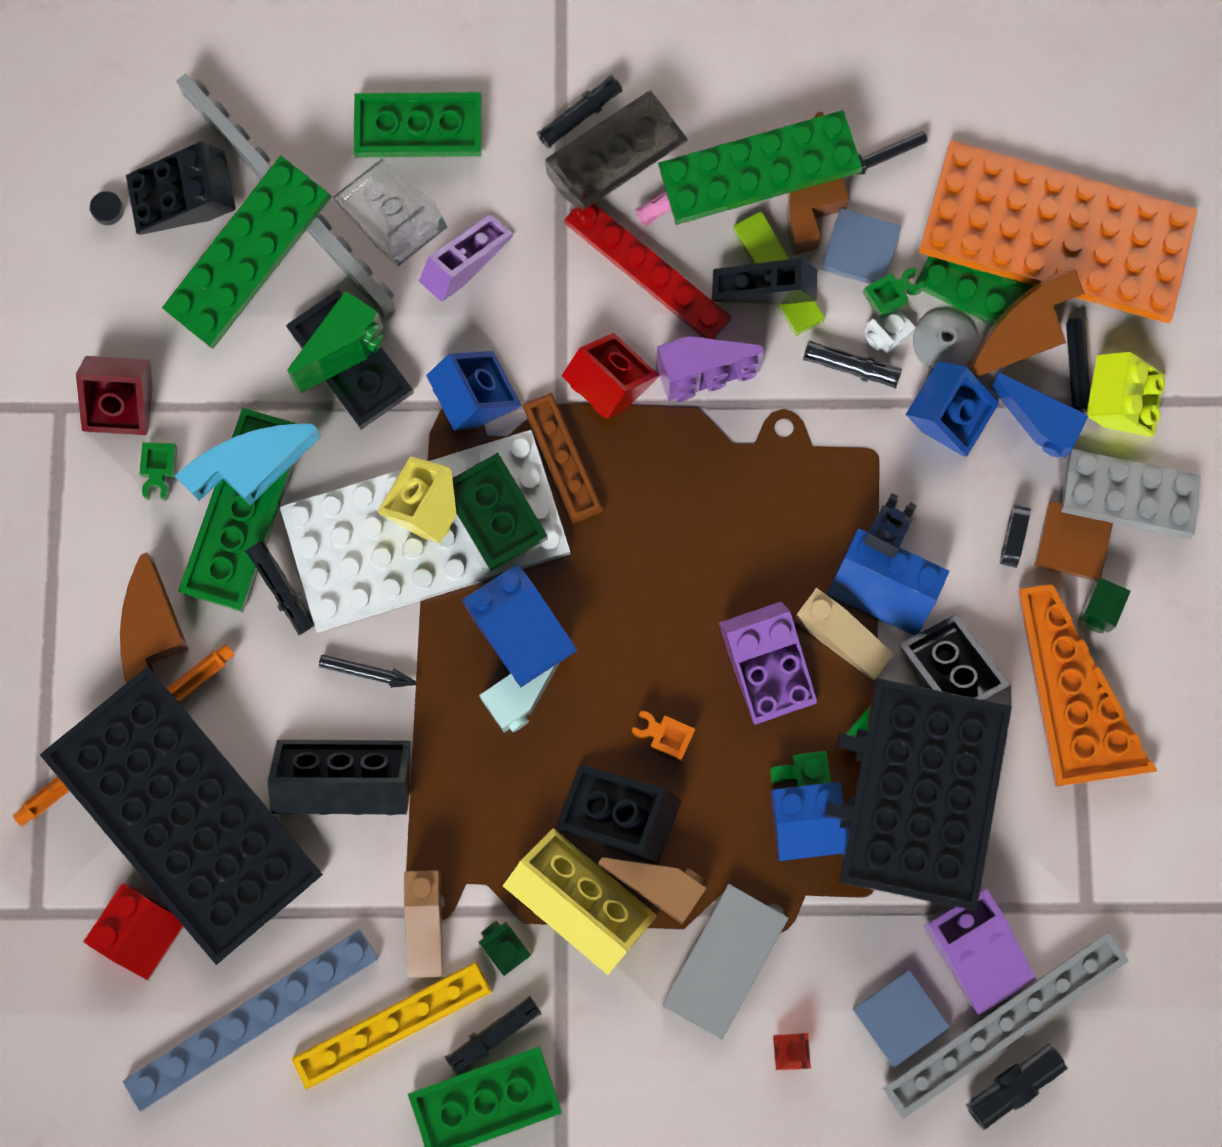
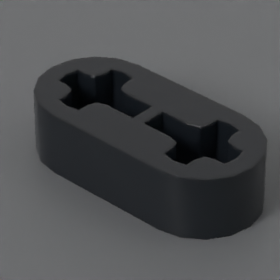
M1015 504L1012 506L1001 550L1000 564L1017 568L1029 523L1030 508Z

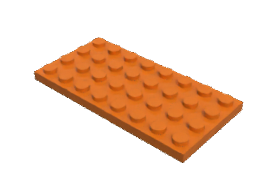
M950 140L918 253L1033 286L1063 270L1075 268L1085 293L1075 298L1169 324L1174 315L1198 209Z

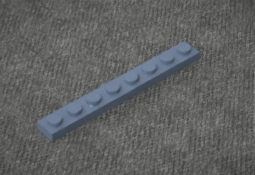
M359 929L122 1082L139 1111H143L379 958L363 932Z

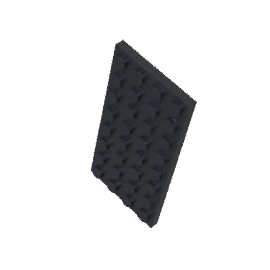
M148 666L40 754L43 760L215 965L220 963L323 875Z

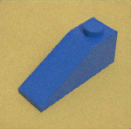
M999 373L991 386L992 390L1032 440L1041 446L1045 453L1053 457L1062 456L1066 458L1072 451L1088 415Z

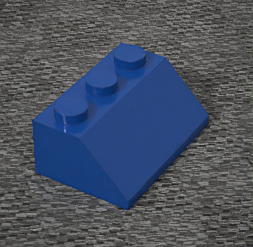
M858 528L850 541L826 595L912 636L919 634L939 597L950 571L900 547L893 559L863 544L868 532Z

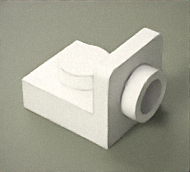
M897 309L882 318L871 319L867 323L864 332L867 334L865 337L871 347L875 350L880 349L886 356L914 333L916 327L900 309Z

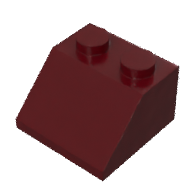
M85 356L76 372L82 432L147 435L153 389L150 359Z

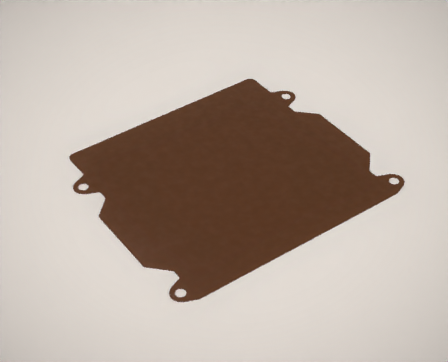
M557 403L603 508V512L572 524L533 434L571 554L522 570L550 608L577 651L559 663L534 711L527 717L529 722L516 732H512L509 729L504 733L479 695L510 675V672L477 627L462 599L493 579L420 601L406 872L439 871L442 873V895L445 898V905L442 908V920L448 918L455 910L466 884L487 885L524 924L548 925L503 885L519 862L554 828L597 865L601 858L678 868L682 872L689 868L704 879L701 885L706 890L683 924H681L609 874L657 915L648 928L685 929L713 901L724 893L728 884L767 906L774 903L781 905L785 911V916L788 917L781 933L788 930L795 922L805 896L868 897L874 890L838 883L843 854L779 861L770 793L775 789L796 787L795 780L771 783L769 770L772 767L792 765V755L826 751L831 783L841 782L843 803L847 805L848 798L854 797L860 762L855 761L856 753L850 752L849 749H836L837 738L840 733L846 734L871 705L875 680L870 679L794 622L817 703L754 725L729 658L719 623L778 602H782L789 609L794 621L796 614L816 588L827 594L852 537L858 528L869 533L879 513L878 454L870 448L813 446L804 422L796 413L786 409L777 410L767 417L755 444H735L699 408L629 406L625 411L606 419L603 415L598 414L591 404ZM442 408L429 433L428 461L532 429L528 420H525L508 436H489L484 425L474 429L454 431ZM788 419L791 421L794 428L791 435L780 437L776 434L774 426L778 420ZM833 599L878 639V619ZM640 711L652 714L655 722L661 724L665 715L695 729L682 761L651 748L654 738L650 736L638 738L632 733L633 727L645 730L649 726L647 720L639 717ZM579 764L666 788L681 800L659 864L626 855L556 828Z

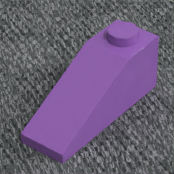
M489 214L431 254L426 261L419 282L443 302L460 290L512 238L513 234Z

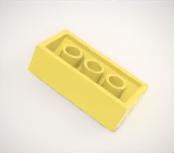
M554 828L519 862L503 885V887L607 975L611 973L657 917L652 910Z

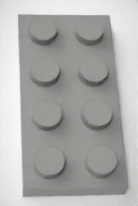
M1072 449L1068 454L1061 512L1191 539L1195 534L1201 475Z

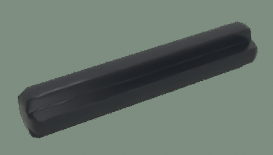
M1070 318L1066 323L1072 408L1080 412H1087L1090 397V380L1085 320L1083 318Z

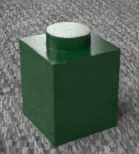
M1098 578L1092 584L1078 620L1085 622V627L1097 633H1104L1106 631L1109 633L1117 626L1131 591L1103 578Z

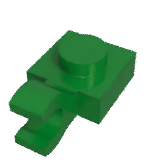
M826 751L792 755V765L772 767L769 770L771 783L795 780L796 787L831 783Z

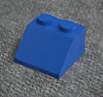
M494 351L448 354L426 375L454 431L478 428L521 406Z
M938 361L905 415L922 433L956 453L967 457L999 403L967 367Z
M841 782L771 791L770 800L779 861L843 854L846 829L839 828L841 820L823 816L825 802L829 801L836 805L844 804Z

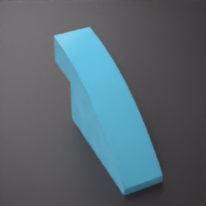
M313 424L277 425L254 430L233 437L209 449L192 460L175 477L198 501L224 479L251 505L321 438V435Z

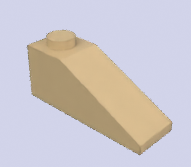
M818 588L811 594L793 621L873 681L894 655L891 650L845 608Z

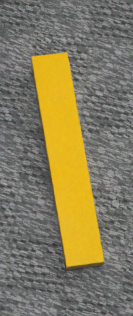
M476 961L291 1058L305 1089L308 1090L492 993V990Z

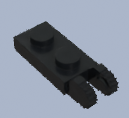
M891 493L886 505H882L863 544L894 559L912 522L910 518L917 505L910 502L902 512L894 508L898 496Z

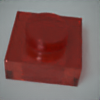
M808 1033L773 1035L776 1070L811 1068Z

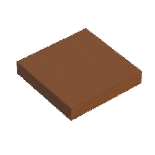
M1049 501L1034 566L1093 581L1101 578L1113 523L1062 513V504Z

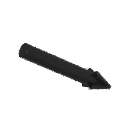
M925 132L916 133L862 158L858 155L862 165V172L854 175L865 174L864 170L927 143L928 139Z
M321 655L319 660L320 668L387 683L391 686L390 688L414 686L417 684L415 680L395 668L390 671L327 655Z

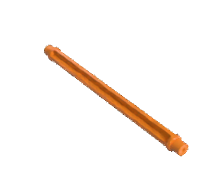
M227 644L223 645L216 652L213 650L167 689L180 703L218 671L227 666L225 663L235 656L234 652ZM57 776L21 805L22 808L14 813L12 817L23 827L31 819H37L38 816L66 795L69 789Z

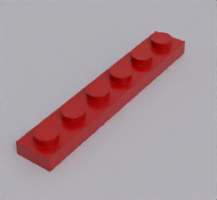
M586 196L564 219L565 224L701 337L714 339L731 321V315Z

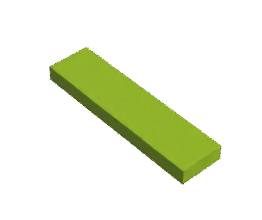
M762 211L733 226L734 233L753 264L789 260L788 255ZM815 301L777 304L795 336L823 323L825 320Z

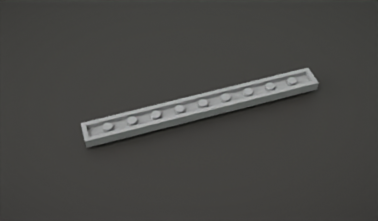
M186 73L176 80L182 95L261 181L271 168L268 164L270 162L268 155L260 146L254 148L248 142L250 137L239 123L234 126L227 119L230 115L219 101L214 104L207 97L210 93L199 79L193 81ZM319 213L306 231L386 318L395 310L392 302L393 293L383 282L379 284L375 282L371 277L373 272L366 262L362 259L359 261L355 260L350 254L353 251L350 245L341 236L337 239L329 231L332 229L331 225Z

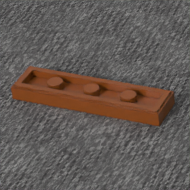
M550 393L523 404V411L572 524L603 512V508L553 394Z

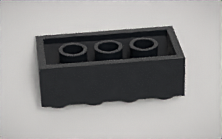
M277 740L267 781L271 813L287 815H407L410 796L411 741Z

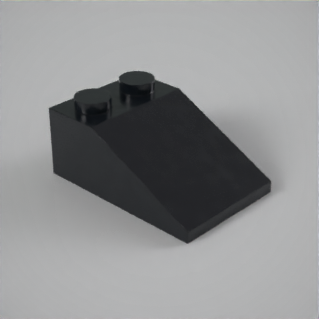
M957 614L899 644V648L921 687L1012 706L1011 684Z
M579 764L556 828L626 855L659 864L681 800L666 788Z

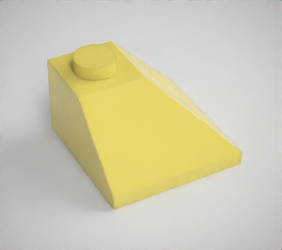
M410 456L377 513L421 538L440 544L450 531L451 524L457 516L451 469L444 465Z

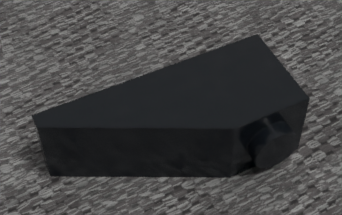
M802 258L713 269L712 301L762 304H794L817 301L818 270Z

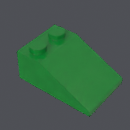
M345 291L287 369L296 390L303 393L367 359L371 352L376 353L385 340V331L379 313Z

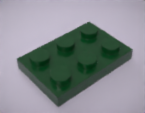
M499 453L492 455L452 478L456 514L490 572L548 539V535Z

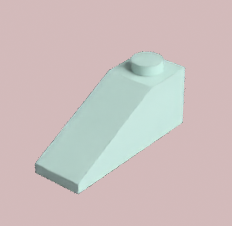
M559 663L521 688L510 674L479 695L504 733L509 729L512 732H516L529 722L527 717L534 711Z

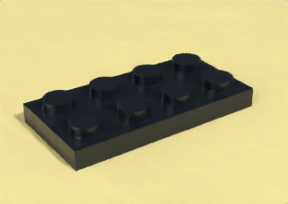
M339 289L286 325L287 330L301 349H303L343 295ZM382 347L376 353L371 352L367 359L325 380L360 430L414 394L411 386Z

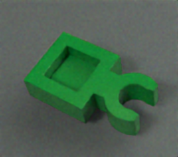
M915 268L905 270L902 277L898 280L891 273L864 287L863 294L879 318L907 305L909 300L907 294L914 296L924 290V281L918 284H911L908 281L915 277Z
M142 442L139 474L141 477H148V480L142 487V495L146 500H150L152 489L157 487L161 488L160 498L164 501L168 500L169 488L165 484V478L175 479L176 444Z

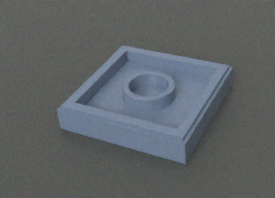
M840 208L821 270L867 284L885 277L902 226Z
M910 970L905 971L852 1009L893 1068L950 1028Z

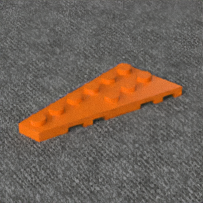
M1053 584L1019 589L1017 592L1055 788L1157 772L1152 760H1149L1142 748V742L1137 733L1133 732L1124 716L1125 712L1099 666H1096L1088 652L1087 644L1084 639H1081L1074 627L1072 618Z

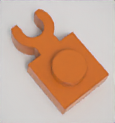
M640 711L639 717L647 720L649 726L645 730L633 727L632 733L638 738H647L649 736L654 738L651 748L682 761L695 729L665 715L661 724L655 722L652 714Z

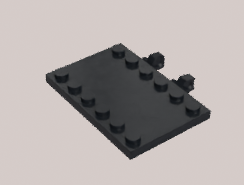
M880 678L875 679L866 730L858 729L856 736L840 733L836 743V749H849L850 752L856 753L855 761L860 762L854 797L848 798L847 805H836L829 801L825 802L823 813L825 817L841 820L839 828L847 829L838 883L977 911L1012 706Z

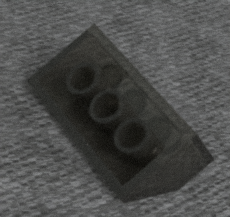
M649 90L545 159L546 174L562 196L583 211L686 143L688 138L654 93Z

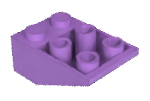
M687 336L657 346L656 368L668 401L677 399V402H683L693 398L696 392L705 389L708 392H713L725 387L726 382L735 379L743 382L757 376V372H760L764 349L761 345Z
M782 602L719 623L729 658L754 725L817 703L791 612Z
M987 888L980 890L977 911L952 907L923 925V928L978 1016L1037 980L1005 916Z

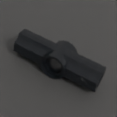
M1047 1044L1021 1064L1016 1063L1003 1071L993 1080L994 1084L969 1100L965 1106L975 1122L982 1130H985L1014 1109L1015 1111L1029 1103L1039 1094L1038 1090L1052 1082L1068 1068L1058 1051L1051 1044Z

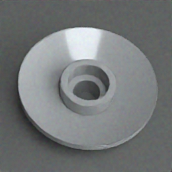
M937 310L927 314L917 324L913 334V348L918 359L932 370L938 361L966 366L973 357L978 345L977 333L972 323L964 315L952 310ZM949 333L953 340L946 342L942 339L941 335Z

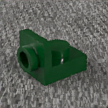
M495 921L481 932L484 938L478 943L504 977L532 956L506 921L501 925L498 921Z

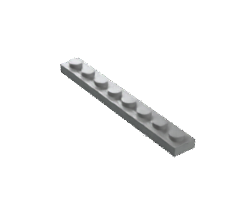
M1104 933L884 1086L882 1090L901 1118L904 1119L1129 960L1110 933Z

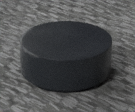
M103 191L92 198L90 212L98 223L113 225L122 218L124 206L115 193Z

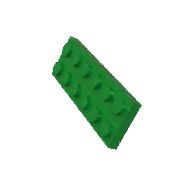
M844 110L658 162V168L675 225L862 172V165Z
M280 155L162 306V309L205 344L214 349L328 203L332 195Z
M242 407L232 438L258 429L297 423ZM294 464L251 505L224 479L214 487L178 589L180 594L242 613L244 612L258 571L245 551L262 540L267 545Z

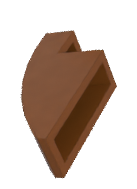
M823 111L816 113L814 118L823 116ZM843 178L788 193L787 220L793 255L818 249L821 237L815 218L838 213L840 208H847L849 196Z
M1068 268L1048 277L1029 289L1003 312L983 337L967 368L975 377L1066 343L1054 305L1085 294L1077 270L1075 268Z
M147 552L140 555L135 565L122 607L120 653L126 683L147 666L154 672L153 663L189 649L155 561Z

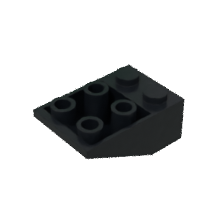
M203 141L126 175L136 234L139 235L211 221L236 210L225 151Z

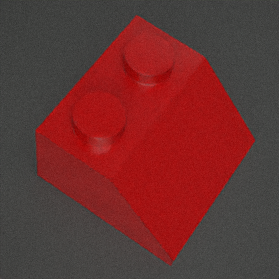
M612 333L580 347L561 376L570 384V387L575 392L581 394L593 406V409L598 414L609 419L625 411L657 380L659 374L615 333Z
M122 883L83 943L114 963L149 980L184 927L170 910L133 886Z

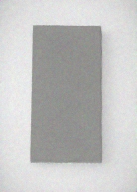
M728 884L662 1006L723 1040L785 926L788 917Z

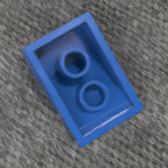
M519 564L511 567L462 599L473 621L520 688L577 651Z

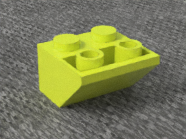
M1131 352L1097 355L1086 415L1105 428L1145 436H1155L1156 427L1160 420L1159 409L1162 393L1165 390V374Z

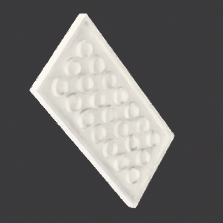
M532 430L429 461L450 468L453 478L492 455L499 453L548 535L546 541L491 572L458 516L455 517L450 531L439 544L421 538L377 513L402 469L281 506V514L317 633L496 578L516 564L525 569L570 555V549Z

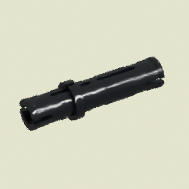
M610 75L591 91L586 90L578 102L569 107L547 126L536 132L543 145L545 144V147L550 149L557 141L580 125L585 119L594 113L596 115L600 113L602 107L607 102L623 92L620 83L614 76Z
M811 340L808 341L803 357L804 361L860 377L861 381L868 382L870 380L895 389L902 372L901 368L874 361V357L869 356L865 358Z
M262 540L245 551L275 596L279 604L277 606L279 611H284L298 636L314 627L313 619L301 601L303 597L300 593H296L290 585L285 574L269 552L265 542Z
M528 996L527 999L477 1035L475 1032L469 1036V1041L449 1055H446L445 1059L455 1074L458 1075L480 1057L484 1059L490 1055L488 1052L534 1018L540 1016L542 1012L536 1006L533 999Z

